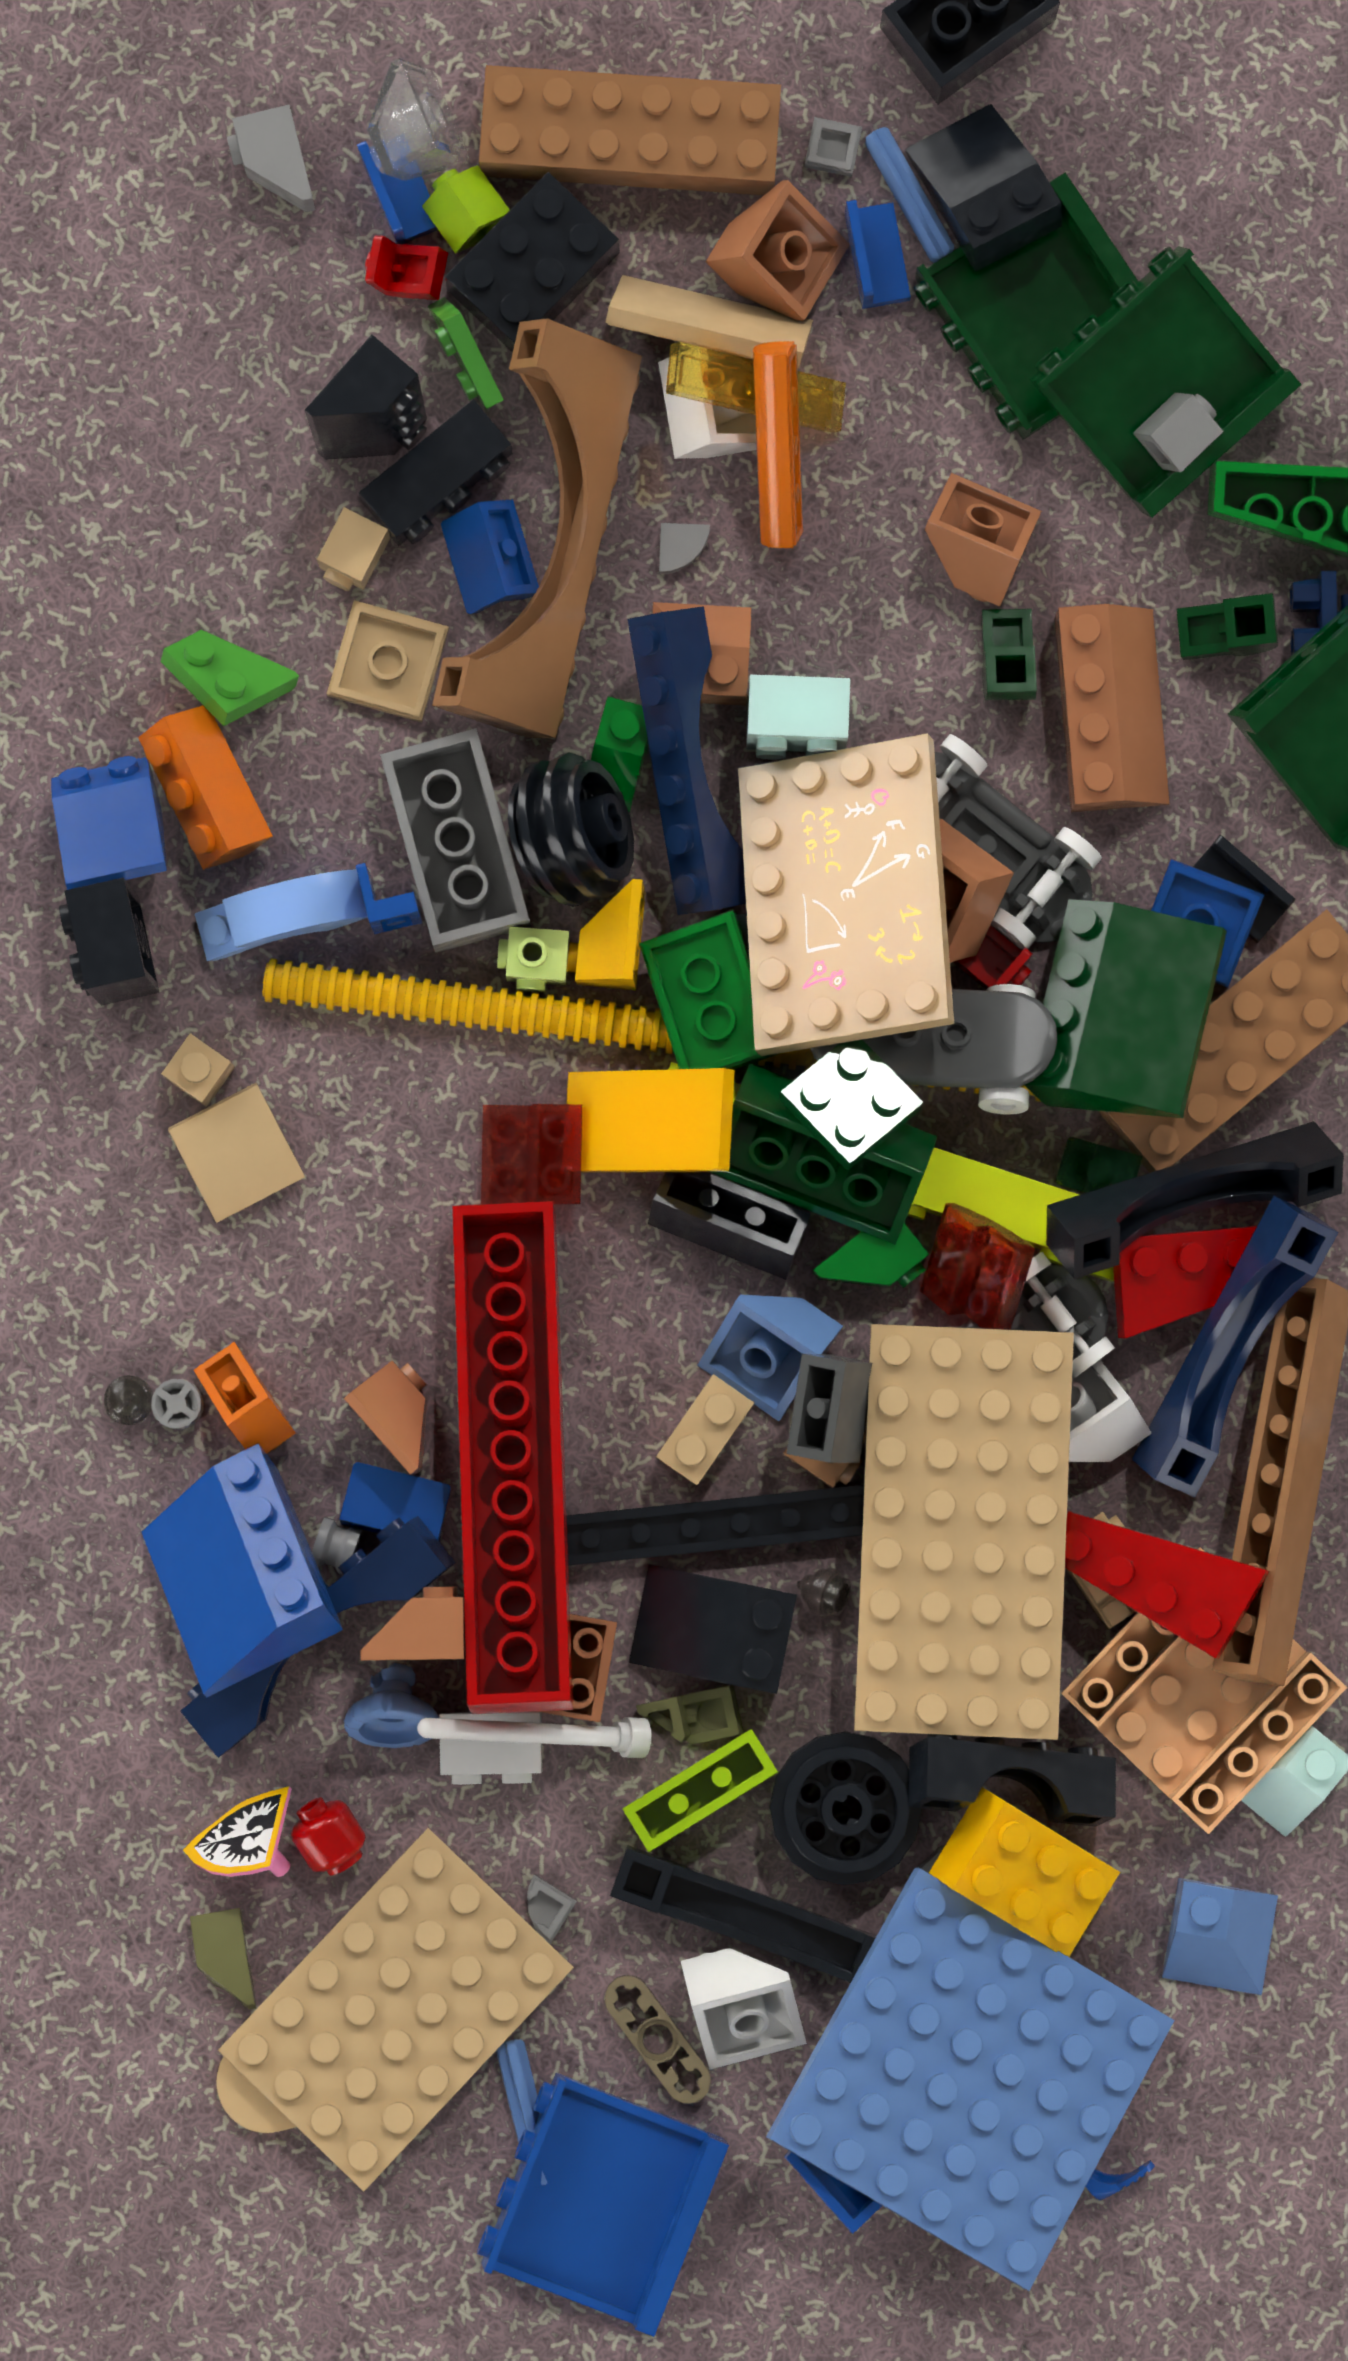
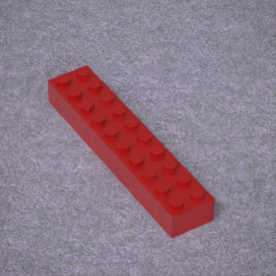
M553 1201L452 1206L467 1706L471 1714L573 1710L557 1230Z

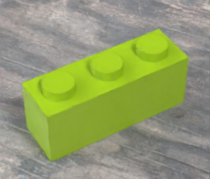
M750 1729L625 1806L622 1810L647 1851L651 1852L773 1777L778 1771L757 1736Z

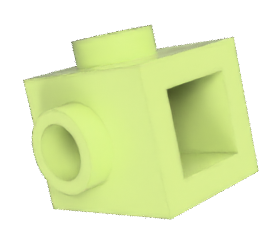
M510 927L509 939H499L497 968L506 969L507 981L516 982V990H523L524 992H545L546 984L566 985L570 933L565 930Z

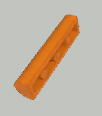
M775 341L762 343L753 348L760 542L762 545L771 548H794L803 533L797 344H794V341Z

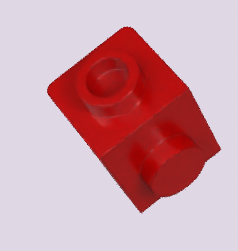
M375 235L371 251L368 253L365 262V281L388 296L439 300L448 252L437 246L396 244L386 236Z
M990 925L977 955L954 961L953 963L985 989L1000 984L1021 986L1032 973V970L1026 965L1033 953L1027 948L1021 951Z

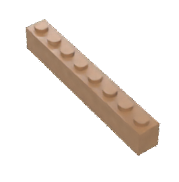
M1311 1279L1275 1315L1232 1556L1234 1561L1270 1572L1219 1659L1214 1658L1212 1668L1214 1671L1241 1681L1285 1686L1348 1329V1290L1328 1279Z

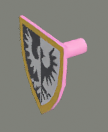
M288 1786L246 1799L197 1835L183 1851L197 1867L214 1875L234 1877L270 1870L276 1877L284 1876L289 1871L291 1864L278 1850V1845L292 1789Z

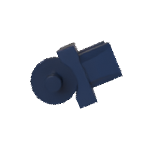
M1321 571L1316 579L1291 584L1289 589L1290 611L1316 612L1317 628L1292 629L1290 638L1291 656L1348 605V594L1341 595V611L1337 612L1336 571Z

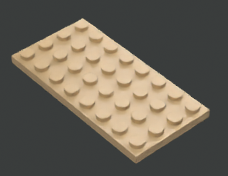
M871 1324L870 1362L872 1363L868 1387L854 1731L1058 1740L1074 1333Z

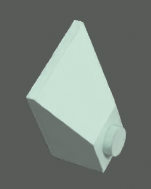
M1311 1726L1241 1801L1286 1837L1325 1800L1347 1773L1348 1755L1316 1728Z

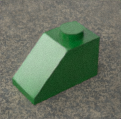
M607 696L591 760L600 763L612 775L623 794L628 812L630 813L649 744L642 705Z
M904 1223L896 1244L861 1231L813 1269L812 1272L818 1280L889 1288L898 1281L902 1288H904L926 1271L921 1261L927 1258L929 1253Z

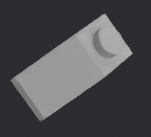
M290 105L232 118L236 134L226 137L233 165L243 164L247 178L305 212L316 210Z

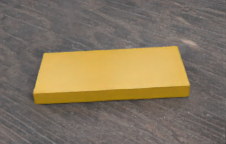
M710 1068L568 1072L563 1171L578 1173L729 1171L735 1070Z

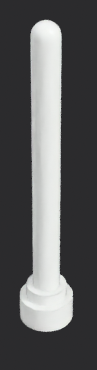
M624 1717L621 1722H615L612 1727L424 1718L417 1726L418 1733L424 1738L611 1747L614 1752H619L624 1758H645L651 1746V1727L646 1718Z

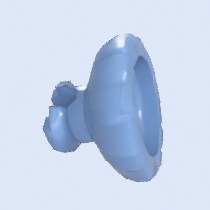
M393 1663L389 1668L381 1669V1672L371 1676L370 1687L373 1688V1694L354 1703L348 1709L345 1716L344 1728L349 1737L366 1745L388 1748L412 1747L432 1739L420 1736L417 1726L424 1718L439 1717L429 1703L412 1695L411 1687L415 1684V1673L412 1667Z

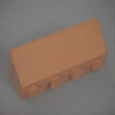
M1114 604L1059 607L1054 620L1071 812L1169 805L1153 609Z

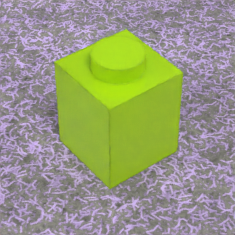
M478 165L460 173L456 169H451L442 174L432 184L435 191L422 205L424 211L455 254L475 246L510 211Z

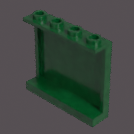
M1066 172L1049 182L1061 201L1062 227L977 272L974 271L963 250L959 247L928 268L924 264L917 267L915 280L918 284L913 287L915 295L925 310L930 312L935 308L944 321L945 325L941 326L940 330L950 348L954 352L962 349L972 363L967 368V371L976 387L982 393L990 390L998 402L999 406L994 411L1004 429L1009 434L1016 430L1022 440L1060 417L1029 380L1038 372L1035 368L1037 362L1052 349L1058 347L1062 351L1075 339L1072 332L1087 317L1096 314L1099 318L1113 305L1110 301L1111 296L1120 287L1131 280L1135 284L1139 282Z
M1180 246L1174 250L1171 247H1167L1158 253L1148 263L1147 267L1150 269V272L1137 284L1131 280L1120 287L1110 298L1113 305L1099 318L1096 314H1092L1082 321L1072 332L1075 339L1062 351L1056 347L1044 355L1035 365L1038 372L1029 379L1143 514L1152 518L1302 385L1289 369L1282 368L1193 261L1191 258L1194 255L1193 252L1188 248ZM1174 393L1193 394L1194 396L1198 394L1206 399L1216 411L1217 416L1213 420L1223 432L1182 472L1163 470L1133 432Z
M1347 605L1227 715L1323 835L1335 848L1348 852Z

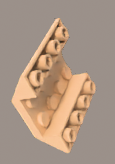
M1137 1612L1061 1694L1171 1801L1209 1834L1348 1687L1311 1652L1305 1651L1294 1639L1292 1641L1285 1686L1235 1679L1212 1670L1214 1657Z

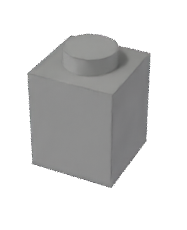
M1174 393L1133 434L1163 470L1182 472L1223 431L1213 420L1217 414L1206 399L1198 394L1194 396L1193 394Z

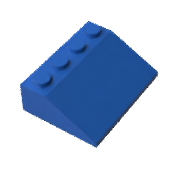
M259 1443L212 1466L141 1531L198 1682L206 1698L343 1630L280 1472Z

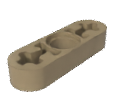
M622 1975L615 1978L608 1985L605 1993V2005L608 2012L671 2097L685 2104L700 2101L708 2093L711 2084L710 2072L706 2064L642 1979L634 1975ZM621 1985H624L628 1990L634 1987L640 1990L641 1994L637 1997L636 2001L644 2014L650 2006H653L658 2012L657 2015L643 2020L634 2032L627 2024L637 2019L633 2012L627 2006L619 2010L614 2004L619 1998L616 1989ZM652 2025H664L672 2033V2044L663 2053H653L643 2043V2034ZM680 2047H683L688 2053L687 2056L679 2058L685 2069L690 2072L697 2068L702 2074L697 2079L699 2089L694 2093L688 2088H684L681 2091L676 2089L675 2084L678 2082L679 2076L672 2065L668 2067L666 2072H663L658 2066L659 2063L670 2060Z

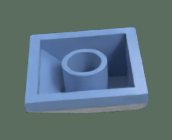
M740 1294L697 1366L710 1375L714 1374L753 1401L754 1405L777 1421H780L795 1400L802 1354H826L843 1325L803 1298Z
M1178 1878L1162 1978L1262 1995L1278 1895Z

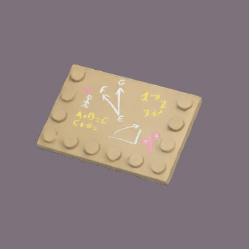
M927 733L738 768L755 1051L761 1056L954 1024L934 740Z

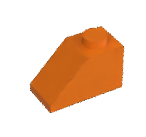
M235 1342L194 1369L195 1374L224 1422L245 1450L259 1443L267 1454L296 1434L283 1411Z

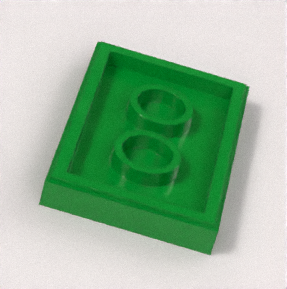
M733 910L639 943L679 1069L726 1068L735 1070L777 1055L761 1056L755 1051L749 953L736 913Z

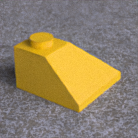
M632 879L580 930L579 943L570 942L567 972L576 973L575 981L577 985L636 991L640 958L639 943H641L646 897L643 880Z

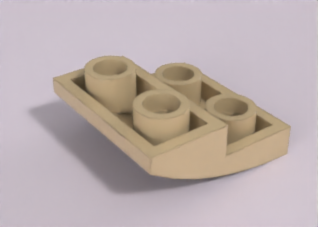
M257 1083L168 1128L216 1223L305 1178Z

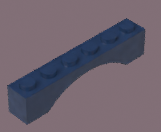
M704 606L665 611L627 619L677 914L684 915L746 904L743 849L732 837L718 813L708 787L701 756L699 736L700 700L705 675L712 658Z
M1273 1196L1149 1426L1151 1434L1141 1441L1132 1457V1460L1154 1480L1192 1497H1196L1219 1454L1221 1433L1228 1404L1250 1352L1280 1308L1302 1286L1315 1277L1339 1233L1314 1214Z
M419 1516L411 1519L406 1524L398 1517L376 1535L381 1542L377 1548L368 1555L362 1549L358 1550L338 1567L343 1576L330 1587L325 1581L324 1584L336 1613H340L357 1605L378 1601L410 1600L423 1591V1587L429 1586L456 1562ZM290 1657L207 1698L203 1694L199 1683L187 1692L192 1701L180 1712L218 1758L267 1720L272 1693L280 1673Z

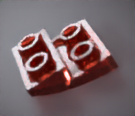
M483 1105L481 1205L553 1201L554 1206L581 1205L582 1105Z
M945 1203L920 1292L948 1315L965 1314L982 1329L1011 1330L1035 1248L993 1220L958 1204Z

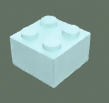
M750 674L746 750H756L757 758L777 760L785 759L786 751L806 752V756L846 749L849 730L850 678Z

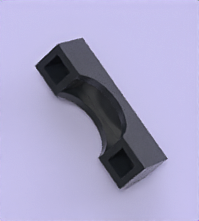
M927 1734V1738L909 1747L908 1807L956 1812L975 1802L981 1787L989 1778L1005 1777L1022 1783L1036 1795L1046 1812L1049 1822L1096 1827L1116 1817V1758L1098 1756V1750L1095 1748L1073 1747L1069 1748L1068 1752L1052 1751L1051 1744L1046 1742H1025L1021 1744V1747L1005 1745V1740L1000 1737H977L972 1742L958 1740V1735Z

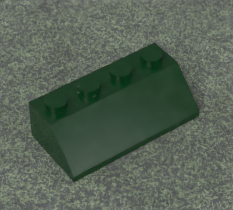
M749 1064L733 1103L729 1171L708 1172L896 1244L938 1136L903 1124L847 1171L778 1099L780 1092L794 1080Z

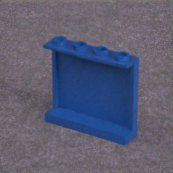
M555 2073L552 2083L543 2082L538 2092L533 2110L540 2114L534 2132L525 2129L520 2138L514 2157L521 2160L514 2180L506 2177L501 2186L496 2201V2206L502 2208L495 2227L486 2226L478 2245L477 2254L483 2256L481 2264L484 2272L491 2274L494 2270L632 2323L635 2330L654 2337L729 2144L720 2136ZM542 2171L547 2180L546 2185H541Z

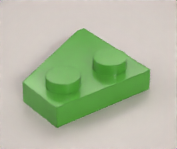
M445 297L428 305L439 327L434 330L439 344L447 357L455 356L462 369L461 372L456 374V377L468 400L470 401L477 397L478 401L486 409L503 401L504 399L461 312Z
M203 630L164 648L161 663L223 726L292 691L296 687L299 678L295 671Z

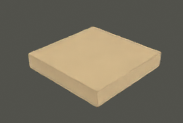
M354 600L327 696L422 723L449 627Z

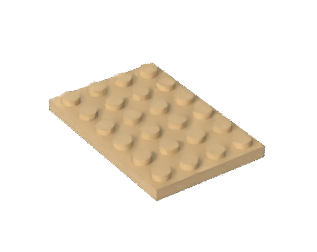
M427 1828L218 2051L364 2192L574 1967L443 1841Z

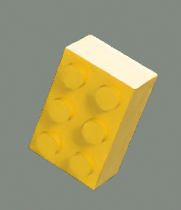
M981 1787L975 1802L969 1805L929 1871V1874L1053 1951H1059L1070 1957L1120 1872Z

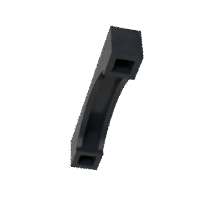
M1313 1121L1047 1205L1046 1245L1074 1279L1119 1265L1120 1253L1134 1240L1159 1225L1189 1213L1227 1204L1271 1201L1273 1196L1286 1202H1293L1297 1207H1301L1342 1194L1344 1154Z
M627 1845L610 1892V1896L734 1938L849 1983L852 1982L877 1936Z

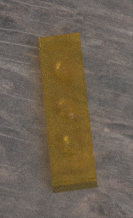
M683 342L671 344L666 394L756 415L753 360ZM797 371L799 426L824 432L835 433L841 431L846 383Z

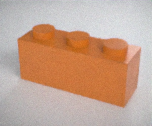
M203 705L165 716L138 737L146 758L151 763L166 794L168 803L173 808L186 834L188 843L203 870L246 856L273 837L215 717Z

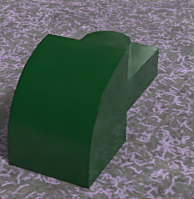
M1273 593L1223 599V603L1177 608L1180 654L1183 660L1232 654L1234 657L1248 656L1270 651L1278 646Z
M982 609V683L985 701L1035 700L1037 682L1035 646H1033L1032 609Z

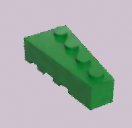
M1216 461L1210 466L1207 515L1348 558V468Z

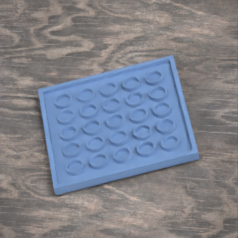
M914 1868L766 2138L1016 2285L1030 2291L1175 2020L1063 1953L1053 1951L954 1891L924 1870Z

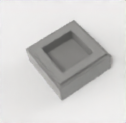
M814 117L804 167L852 177L862 127Z

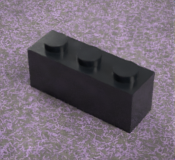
M473 399L359 492L361 502L379 524L388 529L390 537L398 546L407 539L411 544H415L434 528L431 520L445 508L449 513H453L461 508L472 497L473 494L469 489L482 478H485L487 482H491L507 470L511 464L507 458L513 454L511 443Z
M705 1171L665 1172L652 1202L648 1225L786 1280L803 1242L811 1214Z

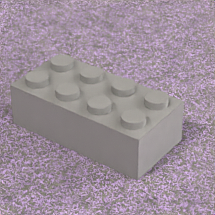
M477 728L380 754L435 953L507 934L510 927H531Z

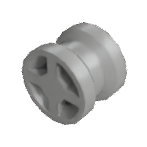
M171 1379L163 1382L156 1388L152 1396L151 1408L155 1418L162 1425L172 1429H186L193 1426L200 1419L204 1411V1399L201 1391L194 1384L183 1379Z
M324 1517L312 1550L317 1566L321 1567L326 1564L335 1567L338 1574L343 1575L338 1567L357 1552L363 1529L356 1526L348 1529L337 1526L334 1519Z

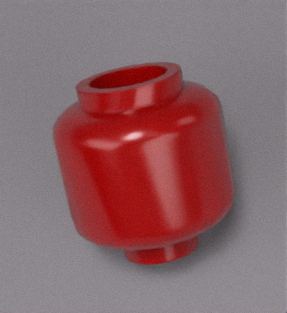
M319 1797L306 1803L297 1811L296 1814L299 1820L293 1826L290 1836L307 1865L313 1871H327L330 1876L347 1870L359 1861L363 1855L360 1849L364 1845L366 1835L349 1807L343 1801L334 1800L325 1803L323 1798Z

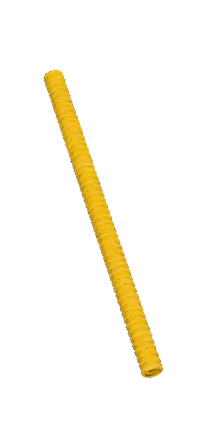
M271 958L265 967L262 996L265 1002L272 1003L275 998L280 999V1003L283 1005H287L289 1000L295 1001V1005L303 1007L304 1002L311 1003V1007L314 1009H318L319 1005L322 1004L326 1005V1009L333 1011L335 1006L342 1007V1012L349 1013L350 1008L357 1009V1013L364 1015L365 1011L369 1010L376 1017H379L381 1012L388 1013V1017L395 1019L396 1014L403 1015L404 1020L408 1021L411 1020L412 1016L419 1017V1022L423 1023L427 1021V1018L434 1019L435 1024L439 1025L442 1024V1020L450 1021V1026L454 1027L457 1026L458 1022L465 1023L466 1028L472 1029L473 1024L480 1025L481 1030L485 1031L488 1030L489 1026L496 1027V1032L501 1033L504 1028H509L511 1033L518 1035L519 1030L527 1031V1036L532 1037L535 1032H540L543 1038H549L550 1034H555L558 1040L563 1041L565 1036L573 1037V1042H580L581 1038H586L589 1044H595L596 1040L604 1041V1046H611L612 1042H617L620 1048H626L627 1044L635 1045V1050H642V1046L650 1047V1052H657L658 1048H664L666 1054L673 1053L660 1008H655V1012H648L646 1006H640L639 1010H633L631 1004H625L624 1008H617L616 1002H609L608 1006H601L600 1000H594L593 1004H586L585 998H578V1002H570L569 996H563L562 1000H555L554 994H548L547 998H539L538 992H532L531 996H524L523 990H517L516 994H508V988H501L500 992H493L492 986H486L485 990H478L477 984H471L470 988H462L461 982H455L454 986H447L446 980H440L439 984H432L430 978H424L423 982H416L415 976H409L407 981L401 980L399 974H394L391 979L385 978L384 972H378L377 977L370 976L368 970H363L360 975L355 974L353 968H347L346 973L339 972V967L332 966L329 971L324 970V966L321 964H317L315 969L309 968L306 962H301L300 967L293 966V962L290 960H286L284 965L278 964V960L275 958ZM808 1048L784 1052L758 1061V1066H765V1062H773L774 1068H780L781 1064H788L789 1070H796V1066H804V1071H806L817 1060L814 1058L811 1049ZM1023 1085V1086H1020V1087L1025 1088L1026 1090L1029 1091V1096H1035V1095H1034L1028 1088H1026L1024 1085ZM943 1087V1089L950 1090V1087ZM958 1087V1091L965 1092L966 1088ZM974 1088V1093L979 1094L980 1088ZM1035 1096V1101L1041 1102V1101Z

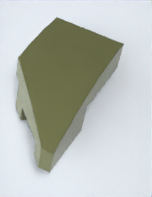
M734 1685L636 1705L637 1712L641 1716L651 1719L669 1731L671 1736L678 1741H687L691 1745L744 1733Z
M240 1908L190 1916L198 1970L205 1974L206 1979L216 1987L219 1986L235 1997L247 2009H256L253 1978L248 1961L244 1924Z

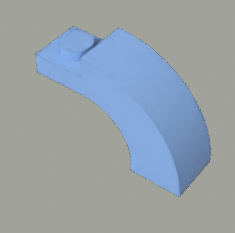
M357 869L321 873L271 884L222 900V904L195 913L207 961L227 958L292 936L337 929L368 918Z

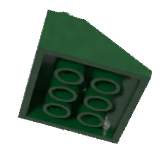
M1069 899L1043 1005L1050 1011L1056 1023V1049L1046 1070L1024 1086L1049 1107L1183 1118L1227 931L1222 927L1120 903Z

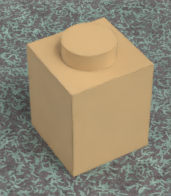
M344 507L317 558L320 569L326 571L323 578L345 591H350L352 585L364 590L390 540L388 529Z
M190 1033L161 1074L172 1084L207 1107L235 1066L231 1061Z

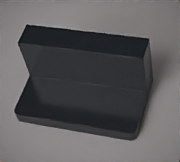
M1222 835L1218 836L1193 866L1265 894L1249 933V936L1257 943L1296 900Z

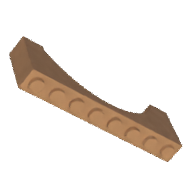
M548 318L519 323L509 370L519 373L533 395L553 444L560 487V515L556 543L549 566L539 588L514 622L495 639L475 652L463 657L443 658L432 706L520 736L556 738L558 727L561 725L564 717L563 704L568 682L575 669L574 656L579 633L586 620L585 607L589 589L596 576V558L599 545L607 527L606 514L611 492L618 479L617 466L620 452L629 430L628 417L632 399L639 386L641 355Z

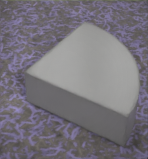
M661 523L659 574L678 572L690 565L705 548L709 538L710 525Z
M534 1874L527 1892L528 1914L535 1930L551 1944L577 1900Z

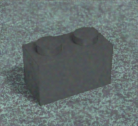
M802 1354L786 1454L828 1463L860 1462L868 1410L871 1362L832 1354Z

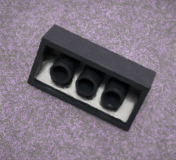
M373 335L365 341L305 409L317 452L325 460L395 455L402 446L407 450L412 449L427 430V427L423 425L427 416L418 373Z

